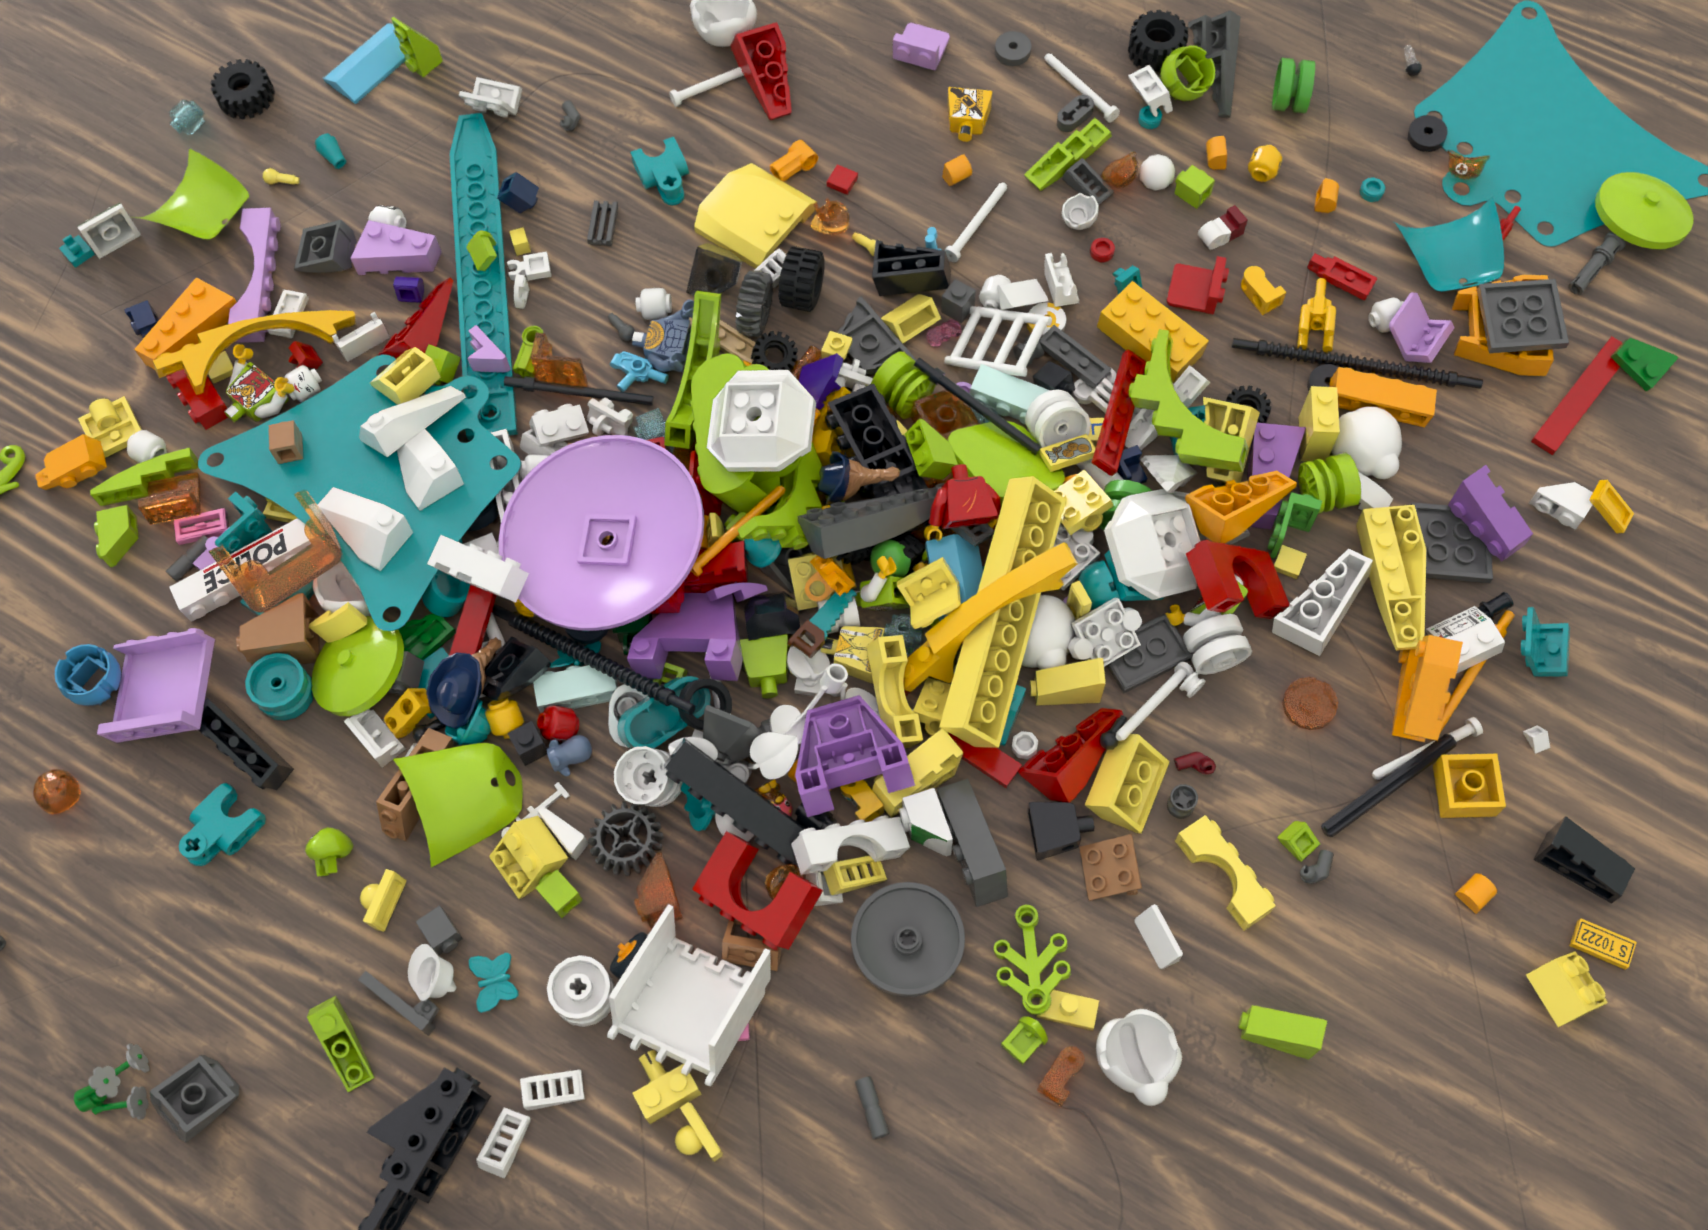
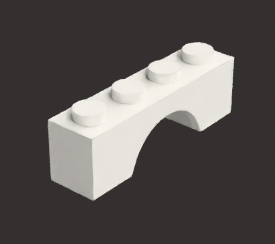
M881 816L870 822H865L862 819L856 820L846 826L832 824L822 830L808 828L802 830L791 844L801 875L826 871L837 860L838 848L848 845L861 848L875 862L899 858L910 848L900 817L889 818L888 816Z

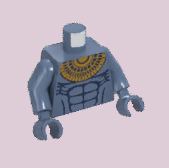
M691 299L685 301L682 309L659 320H652L647 333L634 332L632 345L643 347L645 359L657 371L665 373L672 370L683 372L691 334V322L688 319L690 317L693 318L694 301Z

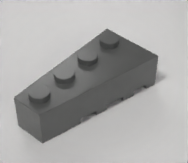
M965 779L937 788L938 800L953 838V852L957 862L960 861L963 878L966 885H969L976 907L1008 897L1006 868L969 780Z

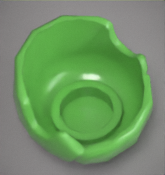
M894 539L878 543L872 549L870 556L873 571L875 573L881 571L877 565V560L881 556H885L887 560L889 557H892L897 569L889 576L903 578L908 573L911 564L910 558L905 556L903 552L905 546Z

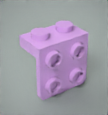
M909 23L903 35L896 33L893 38V59L936 71L949 42L950 35L943 31Z
M1410 293L1391 320L1389 328L1405 361L1431 363L1453 331L1454 325L1450 320H1430L1418 294Z

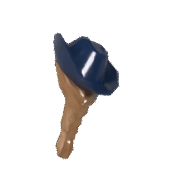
M832 451L829 459L830 464L822 466L819 471L820 482L818 483V490L829 497L824 506L847 500L856 494L861 486L881 481H893L899 477L900 470L895 467L868 469L859 462L846 458L840 452Z
M496 637L490 639L484 648L472 655L456 652L443 659L432 672L426 694L431 712L442 724L454 729L466 725L475 711L480 695L483 692L486 679L484 669L493 658V654L502 647L501 640Z

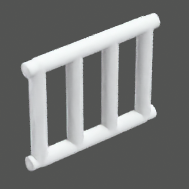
M972 306L970 308L971 316L951 356H946L944 363L946 365L979 370L980 365L983 364L1008 375L1025 377L1027 375L1026 366L1046 325H1051L1052 317ZM980 318H992L973 358L961 357ZM1001 321H1014L995 361H982ZM1023 324H1036L1016 366L1004 364Z

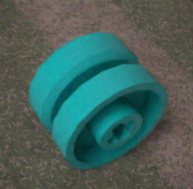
M274 653L266 655L256 661L247 673L245 680L247 694L255 705L273 720L286 721L294 719L304 713L313 702L311 677L298 660L288 654Z

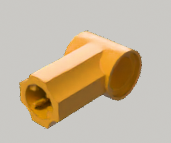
M797 140L790 146L787 154L769 165L770 171L774 177L784 182L800 170L808 171L812 169L819 157L803 140Z

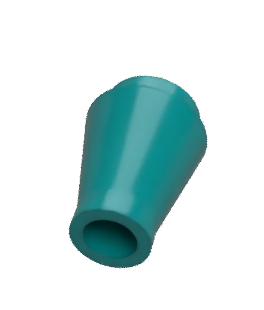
M325 133L316 139V151L336 169H340L346 164L347 160L344 158L334 136Z

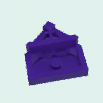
M837 353L805 365L801 369L799 382L814 398L816 408L819 411L824 406L823 402L826 401L828 394L841 388L835 380L838 377L844 359Z

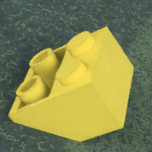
M414 347L400 355L374 378L370 384L399 405L418 398L441 377L433 359Z
M539 816L514 822L489 856L518 899L525 897L536 889L544 875L549 872L553 873L556 869L559 871L568 859V856Z
M1576 951L1556 958L1526 974L1558 1027L1608 1003L1605 999L1604 989L1598 982L1593 980L1588 972L1587 962L1581 956H1578Z

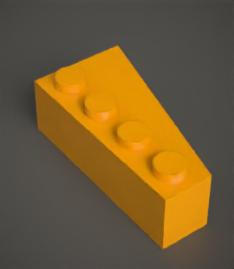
M196 277L134 350L145 365L155 370L153 360H156L159 355L167 352L175 353L187 344H199L198 333L226 325L229 321L230 309L237 302L234 297Z

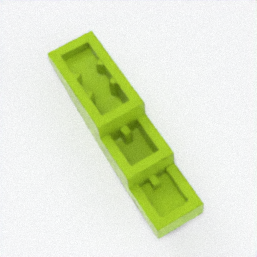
M1094 118L1080 132L1076 130L1062 144L1057 142L1024 176L1040 191L1062 178L1065 172L1081 158L1087 159L1112 136L1111 131Z
M190 447L157 456L112 476L91 489L90 495L100 506L151 496L150 487L175 482L174 473L199 468L198 458Z

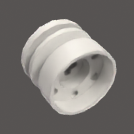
M646 746L634 747L626 751L618 760L614 770V784L618 793L626 801L637 805L650 807L666 806L679 796L683 782L681 781L677 784L665 774L668 770L664 768V763L670 757V753Z

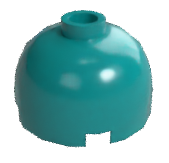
M1104 560L1090 564L1080 573L1078 581L1080 580L1092 601L1091 611L1113 598H1119L1118 592L1113 585L1114 581Z

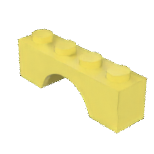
M903 635L878 637L866 647L879 716L903 743L904 748H911L923 741L918 713H915L909 707L904 692V670L908 659Z
M1205 815L1179 832L1175 842L1191 863L1210 862L1219 866L1227 873L1233 888L1232 898L1227 906V910L1243 931H1245L1271 913L1276 906L1273 903L1274 898L1268 889L1262 888L1256 881V874L1252 868L1244 865L1238 858L1239 853L1234 845L1224 840L1217 823L1213 820L1210 821Z

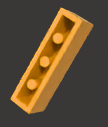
M1341 367L1337 368L1330 379L1329 387H1337L1338 408L1356 411L1362 407H1378L1389 412L1398 422L1424 428L1434 416L1436 389Z

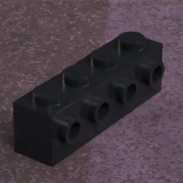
M209 698L204 701L199 732L213 740L217 744L216 748L233 759V764L241 771L246 772L256 786L261 789L270 788L278 790L293 772L294 768L226 704Z

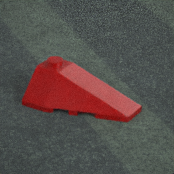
M775 22L736 34L730 47L738 66L741 68L744 77L769 120L791 114L790 88L787 78L788 64H786L785 55L786 42L778 23Z
M451 277L435 286L419 305L420 309L404 322L407 326L398 334L394 333L378 356L390 355L397 359L406 350L414 347L425 353L428 344L437 346L454 281Z
M1099 709L1076 725V732L1066 737L1060 736L1055 740L1057 745L1047 752L1042 749L1038 751L1036 755L1031 757L1018 770L1020 776L1048 799L1070 803L1086 786L1105 750L1100 744V736L1102 733L1110 730L1116 719L1123 715L1122 710Z

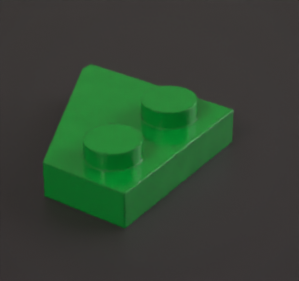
M1633 338L1625 340L1611 355V358L1645 391L1652 389L1678 359L1672 353Z
M435 614L427 615L420 620L408 621L405 623L406 626L398 629L403 639L404 651L410 652L421 660L429 657L456 634L455 629L442 616Z

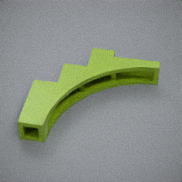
M703 291L695 292L688 353L680 388L665 424V446L690 449L696 439V433L693 429L694 412L691 408V382L696 370L705 361L719 355L720 339L718 338L721 294Z
M1159 329L1157 338L1152 340V357L1146 363L1145 375L1136 374L1135 382L1131 383L1129 387V398H1131L1136 408L1154 410L1152 425H1154L1158 435L1178 438L1175 451L1178 453L1182 463L1243 472L1249 449L1245 438L1225 434L1208 426L1194 416L1181 402L1171 379L1170 358L1173 340L1169 330Z
M813 443L811 444V451L803 456L797 468L788 475L781 477V485L786 491L779 498L774 511L768 515L754 516L737 529L741 539H753L754 541L762 539L779 540L782 548H794L795 550L804 548L809 544L797 516L807 514L806 511L810 509L822 508L816 493L819 491V471L822 464Z

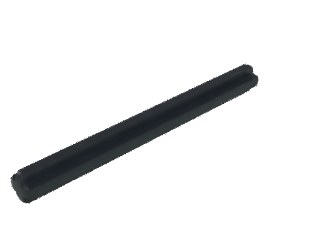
M1444 734L1438 741L1433 742L1321 825L1324 833L1329 837H1334L1436 762L1441 755L1447 754L1457 745L1454 737L1451 734Z

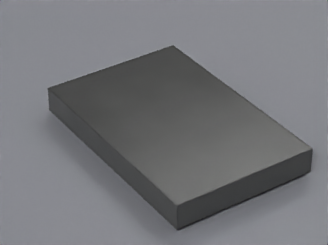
M1163 614L1135 630L1141 644L1140 646L1106 666L1122 692L1126 693L1174 669L1179 662L1190 661L1193 654L1187 650L1184 640L1176 627L1171 625L1166 614Z

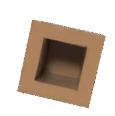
M294 420L268 425L269 450L277 463L282 464L302 460V434Z

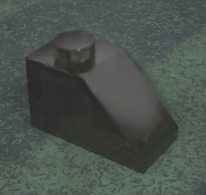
M710 243L697 246L686 293L694 296L696 291L721 294L737 285L743 261L731 251Z

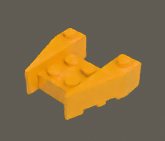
M1519 275L1513 277V280L1505 282L1546 280L1548 275ZM1499 280V281H1495V282H1492V283H1502V282H1501V280ZM1475 286L1458 291L1452 310L1468 311L1470 336H1460L1454 351L1455 356L1517 375H1547L1554 361L1553 349L1489 353L1477 288Z
M1427 635L1423 637L1422 641H1418L1416 649L1400 650L1398 662L1402 663L1392 736L1419 742H1425L1426 738L1438 741L1443 724L1442 717L1445 703L1448 704L1451 695L1448 692L1450 678L1455 679L1463 642Z

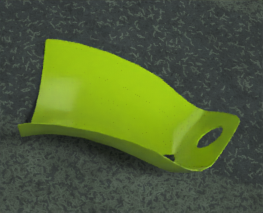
M189 149L188 166L184 178L174 194L154 213L144 217L130 218L157 222L198 238L211 239L216 237L249 198V193L224 168L202 154ZM224 219H229L226 224H222Z
M469 744L393 759L409 786L427 838L431 868L503 829L519 815L522 809L523 788L520 772L504 751L494 744ZM506 770H510L514 774V786L507 783L505 778ZM494 777L497 779L498 787L491 785V780Z

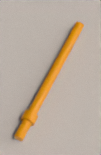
M1505 610L1498 623L1494 624L1503 639L1507 634L1506 629L1515 617V614L1509 610ZM1487 660L1468 668L1450 696L1448 704H1445L1441 731Z

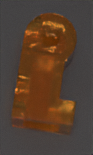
M1075 1046L1064 1048L1043 1078L1037 1091L1062 1107L1070 1094L1064 1087L1071 1076L1077 1075L1085 1062L1083 1052Z

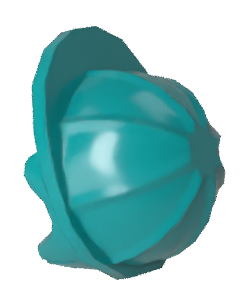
M478 701L477 707L466 725L457 729L445 727V734L452 737V740L457 742V745L476 744L487 739L491 729L485 715L486 710L481 707L483 701Z
M683 782L680 789L687 797L684 810L689 812V819L693 829L703 831L715 817L716 812L710 808L712 803L703 797L700 801L688 792L690 787Z

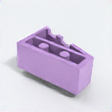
M368 220L350 259L358 275H366V272L380 271V274H388V271L402 270L403 273L434 271L442 252L435 235Z

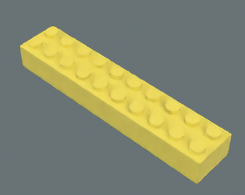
M1034 476L1009 479L978 592L1010 571L1054 547L1066 499ZM1041 592L1016 600L995 611L980 622L964 639L940 722V728L974 747L999 748Z

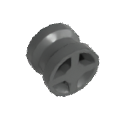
M1030 336L1024 339V343H1018L1013 347V353L1017 360H1019ZM1039 342L1026 367L1032 364L1033 359H1039L1044 355L1043 348Z

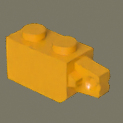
M82 434L47 453L44 459L45 468L35 476L38 488L44 490L56 486L66 489L72 488L80 481L95 476L97 472L107 468L101 441Z

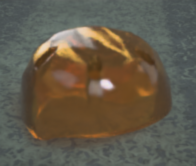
M52 769L40 775L35 781L33 796L36 803L49 814H57L69 809L79 800L81 794L77 779L69 772L60 769Z

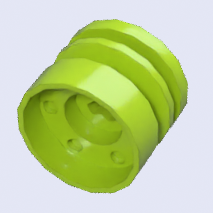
M904 351L897 352L888 358L874 375L871 384L875 385L878 392L883 395L885 402L889 403V407L893 411H896L902 419H907L916 414L926 404L933 394L936 385L928 380L929 377L914 366L916 361Z
M1342 453L1329 456L1325 462L1322 459H1316L1313 462L1307 461L1300 464L1298 471L1301 495H1311L1315 499L1322 501L1319 513L1332 511L1334 506L1341 509L1359 504L1361 500V481L1356 464L1349 454Z

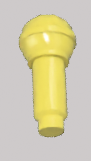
M273 168L266 169L262 176L265 183L269 185L278 182L294 185L300 182L299 177L279 173Z
M855 232L852 235V239L867 248L869 253L874 256L876 240H871Z

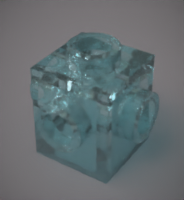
M893 614L891 624L886 623L883 637L903 635L906 654L911 655L914 652L915 645H920L923 630L912 627L911 615Z

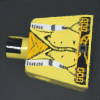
M843 626L838 640L826 638L825 644L821 648V653L834 655V664L842 665L847 670L848 675L873 684L866 646L878 637H885V628Z

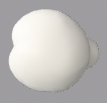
M692 0L690 3L692 22L699 35L707 43L718 47L730 46L735 35L752 30L757 19L756 6L752 0Z
M1362 407L1342 415L1339 418L1340 433L1331 453L1334 455L1349 454L1354 460L1358 472L1366 477L1374 476L1378 479H1388L1394 476L1399 469L1398 457L1402 448L1401 430L1397 420L1389 412L1378 407Z
M335 553L328 555L313 579V591L321 608L326 612L329 610L334 613L349 602L364 616H371L359 586Z
M1040 595L1022 666L1038 667L1042 670L1066 664V655L1070 653L1068 649L1069 643L1076 637L1071 625L1075 621V617L1071 609L1059 598Z
M1137 1009L1127 1014L1124 1018H1116L1107 1022L1102 1027L1097 1038L1096 1055L1098 1064L1104 1074L1114 1084L1127 1092L1134 1093L1140 1102L1148 1106L1160 1104L1165 1099L1168 1093V1083L1174 1079L1180 1068L1182 1054L1174 1031L1164 1018L1155 1012Z

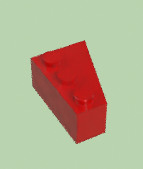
M744 541L728 544L701 568L703 573L698 577L690 571L687 579H685L684 593H706L712 589L729 584L749 583L748 561ZM707 549L700 550L697 558Z

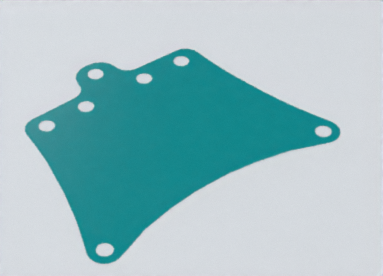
M1522 1L1515 5L1502 25L1480 51L1448 82L1420 102L1414 110L1415 118L1427 115L1431 111L1439 112L1443 117L1442 121L1447 126L1448 134L1442 147L1449 153L1454 163L1453 168L1444 176L1442 181L1443 189L1448 197L1461 205L1467 206L1488 201L1493 197L1495 203L1500 205L1508 214H1510L1515 206H1519L1521 211L1515 220L1536 241L1545 246L1560 245L1578 235L1604 225L1597 213L1595 198L1605 180L1615 174L1636 172L1656 177L1675 188L1685 199L1708 195V187H1704L1698 182L1700 175L1708 174V166L1674 150L1647 132L1617 108L1576 65L1559 41L1545 10L1541 5L1533 1ZM1531 7L1536 10L1537 16L1534 19H1527L1523 17L1522 9ZM1461 142H1467L1472 145L1473 152L1469 155H1463L1458 152L1457 145ZM1460 163L1463 164H1461L1460 167H1457V170H1460V173L1462 174L1456 172V166ZM1458 182L1466 183L1470 191L1467 195H1458L1453 190L1454 185ZM1508 190H1515L1520 193L1521 200L1517 203L1508 202L1505 199V193ZM1540 222H1549L1552 224L1554 231L1550 235H1543L1537 230V225Z
M390 355L375 356L329 388L253 429L209 447L200 455L198 460V467L205 474L243 485L272 500L294 514L324 540L342 561L359 586L374 623L384 631L397 630L405 625L434 575L437 573L438 569L427 563L440 535L459 542L482 510L517 474L521 466L520 458L478 421V413L489 398L488 387L482 380L472 376H463L443 386L432 385L424 392L425 395L449 386L461 391L464 387L473 385L478 389V392L471 399H463L425 428L455 464L464 484L419 511L406 492L397 450L386 457L363 443L359 438L360 426L367 422L370 416L397 405L370 384L377 377L376 372L379 367L390 365L396 360ZM294 420L302 434L303 459L278 464L269 450L268 425ZM463 429H471L474 432V438L470 442L462 443L457 439L458 433ZM213 453H221L224 456V460L219 466L211 467L207 464L208 457ZM495 456L506 457L507 465L503 469L494 470L490 467V461ZM333 487L384 504L405 516L413 534L381 571L361 561L318 509L317 505ZM393 606L401 610V615L395 622H386L383 619V613L387 608Z

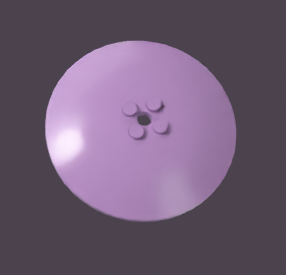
M604 435L587 438L554 452L542 460L522 480L509 500L503 515L499 533V555L503 557L502 561L504 562L506 557L521 564L519 569L529 573L518 599L538 617L554 625L573 630L596 631L615 628L649 614L671 597L684 582L697 559L703 539L704 509L702 499L692 476L685 466L673 454L661 446L641 438L624 435ZM606 536H614L611 544L602 545V540Z

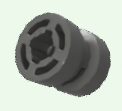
M1187 784L1176 786L1167 801L1169 813L1178 819L1189 817L1198 802L1196 790Z

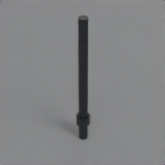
M921 358L916 360L914 366L929 377L928 380L936 386L938 384L1035 455L1040 451L1041 446L948 379L945 376V372L938 367L933 368Z
M509 376L504 378V386L523 388V391L527 392L538 390L597 399L607 398L612 401L648 406L653 405V396L538 381L535 377L527 376L524 379Z

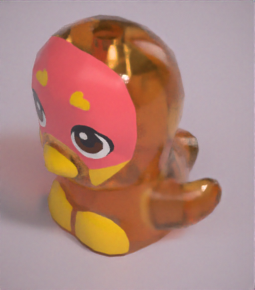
M775 779L754 789L791 817L792 805L786 796L779 792L781 786Z

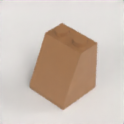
M303 593L297 594L241 625L240 636L236 638L237 649L246 657L247 662H250L252 665L262 657L274 653L288 654L297 659L300 664L315 663L320 653L319 635L309 628V624L317 619L319 614Z

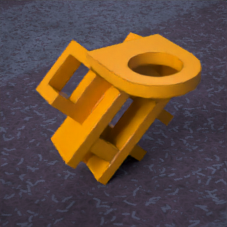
M817 555L809 561L817 572L806 582L805 593L813 601H823L834 591L839 596L844 592L847 594L856 584L831 557L824 559ZM815 581H821L825 585L824 594L818 597L814 596L810 591V586Z

